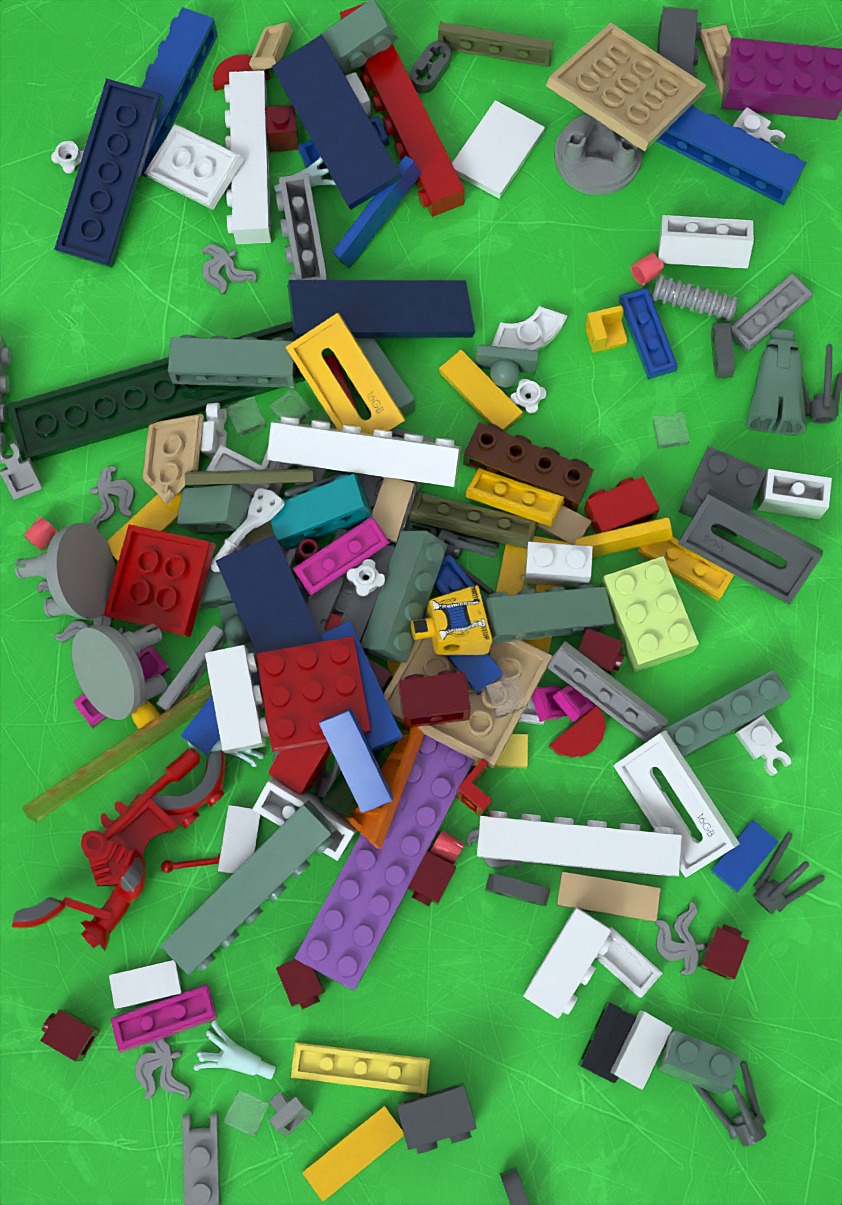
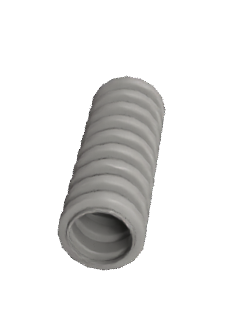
M664 275L658 277L652 295L654 302H657V299L662 300V304L669 302L672 307L679 305L682 310L686 307L689 308V312L697 310L698 314L702 315L704 312L707 313V317L714 315L717 320L725 318V322H730L733 319L738 303L737 296L730 298L727 293L719 295L717 290L712 293L709 288L702 290L699 285L695 288L691 287L692 283L684 285L681 280H678L677 283L671 277L669 280L664 279Z

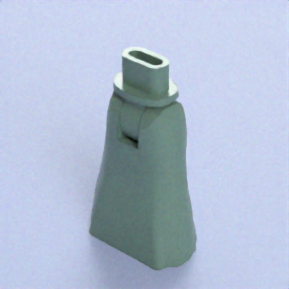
M773 329L771 331V338L767 341L766 349L761 357L747 415L746 426L750 430L793 436L806 430L802 359L798 351L799 345L795 342L794 331Z

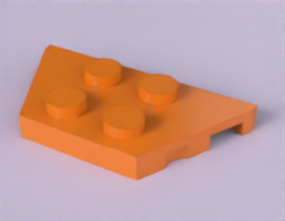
M418 727L410 728V734L402 736L403 738L397 742L381 768L383 776L393 794V800L361 813L358 806L350 819L345 817L377 849L382 848L425 735Z

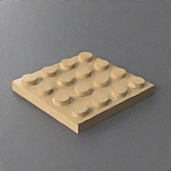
M609 23L550 75L546 84L548 88L559 96L573 103L583 112L591 115L606 125L607 128L615 131L643 151H646L703 95L707 86L612 23Z
M431 638L414 641L407 663H401L384 693L394 719L403 723L399 696V680H403L412 674H422L424 677L435 676L445 670H455L459 673L446 655L435 653ZM523 641L491 644L488 655L501 669L504 676L479 695L467 683L471 707L469 720L419 726L418 728L425 735L478 762L484 758L489 762L488 767L494 769L552 658V655Z

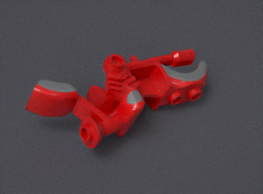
M187 749L165 768V774L153 783L142 795H136L128 807L121 801L115 802V810L120 814L116 820H110L103 813L100 819L105 830L102 833L92 830L82 835L81 848L84 855L89 859L97 887L115 886L109 899L101 909L65 897L63 901L49 897L33 907L18 910L14 914L12 928L27 929L44 925L58 917L66 907L95 916L91 921L84 920L80 922L85 928L81 935L93 949L100 945L105 951L110 941V933L124 917L131 903L140 897L144 889L146 863L143 852L148 842L161 833L174 832L180 825L186 829L200 817L197 811L204 804L208 803L211 807L225 795V792L222 790L224 787L222 783L226 772L224 751L219 750L211 753L206 762L203 781L193 791L181 796L156 795L170 782H178L200 763L199 753L195 749Z

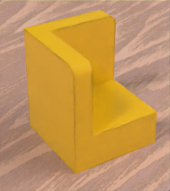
M621 305L587 313L585 330L592 353L627 344V337L621 321L624 313Z

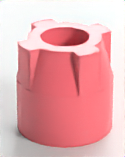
M651 252L632 264L630 269L634 279L644 286L662 273L661 270L664 268V264L655 253Z
M39 516L23 536L43 551L59 531Z
M442 830L430 853L453 865L465 844Z

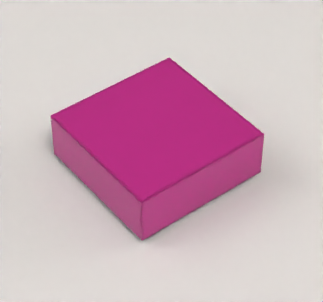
M558 685L535 689L532 700L540 722L558 720L567 716L553 698L560 691Z
M571 685L561 689L553 696L554 700L572 722L584 716L596 706Z

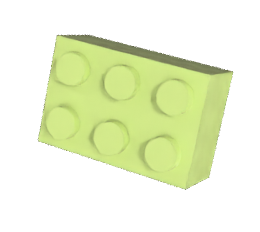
M664 556L603 577L600 587L606 586L614 624L620 640L623 642L622 645L633 673L694 652L699 643Z

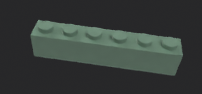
M308 800L161 945L162 949L188 976L196 968L202 972L216 959L212 952L220 944L226 949L240 935L235 929L243 921L249 926L263 912L259 906L267 898L273 902L287 888L283 882L291 874L297 878L311 865L306 859L314 851L321 855L334 842L330 835L336 830L335 826Z

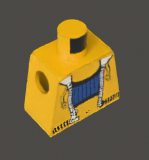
M478 585L431 599L428 603L426 619L411 621L413 639L431 638L434 651L438 655H485L489 652L492 636Z

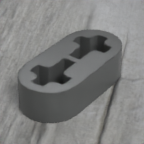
M441 41L430 43L410 72V80L416 92L421 94L431 92L450 66L451 49L446 43ZM443 55V58L438 57L435 63H433V56ZM428 71V79L424 78L422 81H419L418 77L423 78Z
M713 323L711 328V345L715 378H732L734 374V353L730 323Z
M489 874L485 888L486 891L541 906H547L550 893L549 888L497 874Z
M516 1167L500 1173L510 1205H529Z

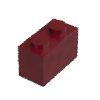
M445 670L435 676L424 677L422 674H412L403 680H399V696L404 728L467 721L470 719L471 707L465 672L457 673L455 670Z

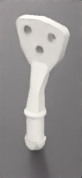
M263 488L255 491L249 505L247 519L228 539L224 540V545L215 558L211 559L210 567L212 571L220 572L215 560L238 550L239 544L247 533L271 520L284 507L285 502L276 493Z

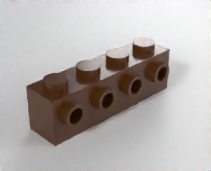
M478 423L465 450L463 465L475 470L481 468L564 496L563 505L575 512L578 510L594 471L582 460H570L562 457L553 448L538 447L532 444L528 438L521 435H515V437L503 432L502 428L492 423H487L486 425Z

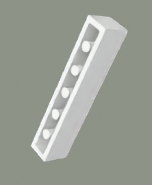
M229 72V84L224 85L226 103H230V110H225L226 128H230L231 136L225 137L226 149L239 154L244 161L232 179V188H227L226 190L228 207H232V215H227L228 233L234 234L236 244L271 243L269 143L265 117V107H268L265 72Z
M281 416L280 421L271 422L267 460L452 487L457 482L461 446H455V440L436 438L434 443L423 441V435L405 433L404 438L392 437V431L374 429L373 434L361 432V427L354 425H343L342 429L330 428V422L312 420L311 425L299 424L300 418Z
M488 811V816H480L477 857L673 877L679 876L682 835L674 834V828L654 827L653 832L640 831V825L621 823L620 829L607 828V822L587 820V826L574 825V819L554 817V823L540 822L541 816L532 814H521V820L508 819V813L501 811Z

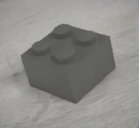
M708 446L679 513L692 518L709 489L750 510L766 470ZM714 524L712 526L733 536H737V533L722 526L721 524Z
M463 1083L397 1104V1111L408 1150L416 1148L417 1154L438 1148L437 1141L450 1137L451 1143H456L471 1138L470 1131L477 1129Z

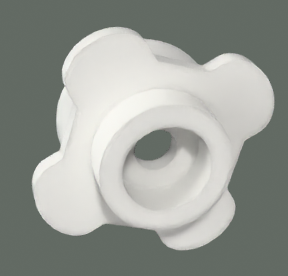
M64 141L56 147L55 152L51 155V159L54 163L60 164L65 173H73L75 167L81 163L84 151H80L73 141Z
M522 379L519 382L516 393L511 394L510 399L515 405L524 407L527 413H535L538 410L540 400L546 397V390L534 381ZM530 394L531 398H526L525 395Z
M371 559L364 560L361 566L356 569L351 568L347 572V579L354 583L356 592L360 596H367L385 583L384 575L378 573L375 568V562ZM368 575L369 579L364 580L363 576Z

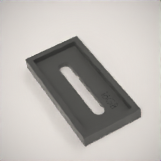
M709 489L678 542L679 545L788 604L791 603L823 554L822 549ZM714 524H721L785 559L787 565L780 567L766 559L763 560L761 556L728 538L717 535L712 526Z
M338 528L333 541L348 531ZM388 545L367 558L375 562L376 570L379 574H383L384 577L395 550L394 547ZM347 572L311 595L306 605L320 636L326 632L325 627L347 577ZM365 575L363 579L368 580L369 576ZM354 587L339 623L340 626L350 621L360 643L381 587H377L367 596L358 595L356 587Z

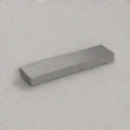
M566 641L552 656L547 667L645 743L658 735L669 720Z

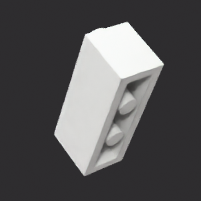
M662 215L658 241V258L661 262L668 264L748 268L754 241L753 220Z
M245 645L205 653L222 751L229 754L266 746L265 737H269L266 717L261 718L259 705L264 704L261 686L254 683L253 673L258 672L254 652L249 653Z
M274 777L271 778L252 810L282 826L309 800L336 828L330 835L334 842L324 853L338 861L346 852L358 830L345 817L327 808L321 803V799L311 793L299 794Z
M575 907L524 991L523 997L559 1019L562 1012L568 1015L578 999L574 995L580 983L586 985L596 969L591 965L597 954L604 956L613 941V938L609 936L612 931L611 928L578 907Z

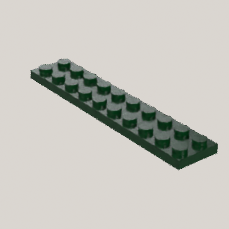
M292 321L233 338L255 337L259 340H272L273 338L280 337L286 338L289 341L297 340L294 339ZM168 357L10 403L7 406L17 443L21 448L22 460L30 458L31 461H36L148 428L149 425L159 421L185 417L205 411L209 403H219L222 406L283 387L173 384L168 373ZM297 365L295 384L306 381Z

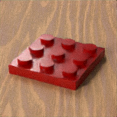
M129 524L103 616L145 627L153 623L157 625L155 629L159 628L162 631L190 637L216 544Z
M354 636L256 653L272 752L327 742L319 722L348 708H352L364 735L371 733Z

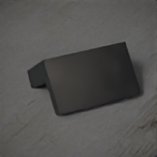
M606 1002L578 1066L612 1083H616L619 1077L610 1073L636 1017L621 1010L622 1008Z

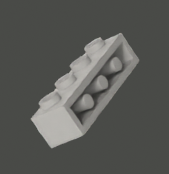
M309 174L279 177L281 193H276L278 211H285L286 219L280 220L283 238L289 237L290 246H285L287 264H294L295 270L294 273H289L290 280H327Z

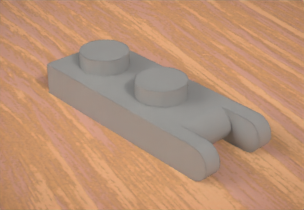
M218 1112L210 1113V1127L192 1128L191 1114H183L184 1205H221Z

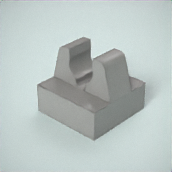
M279 1091L269 1100L276 1111V1114L269 1121L276 1131L285 1137L313 1114L307 1105L296 1096L289 1101Z

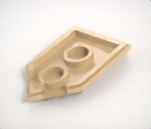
M202 414L163 420L153 423L148 427L142 479L153 488L166 504H169L185 486L186 471H198L204 418Z

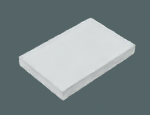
M495 100L452 165L458 177L500 199L544 134L545 127Z
M174 124L144 174L148 178L214 210L244 159L239 154Z

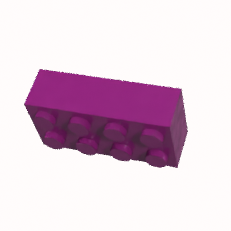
M732 37L723 61L721 109L744 111L748 107L754 112L836 120L842 110V49Z

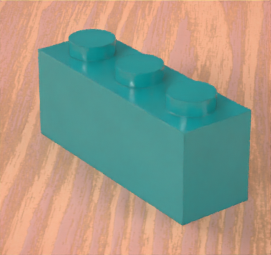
M353 473L351 475H340L333 482L323 486L310 487L308 491L293 498H283L282 500L285 502L284 507L270 521L278 543L286 551L299 547V544L305 539L317 540L337 532L338 528H348L365 521L373 515L364 486Z

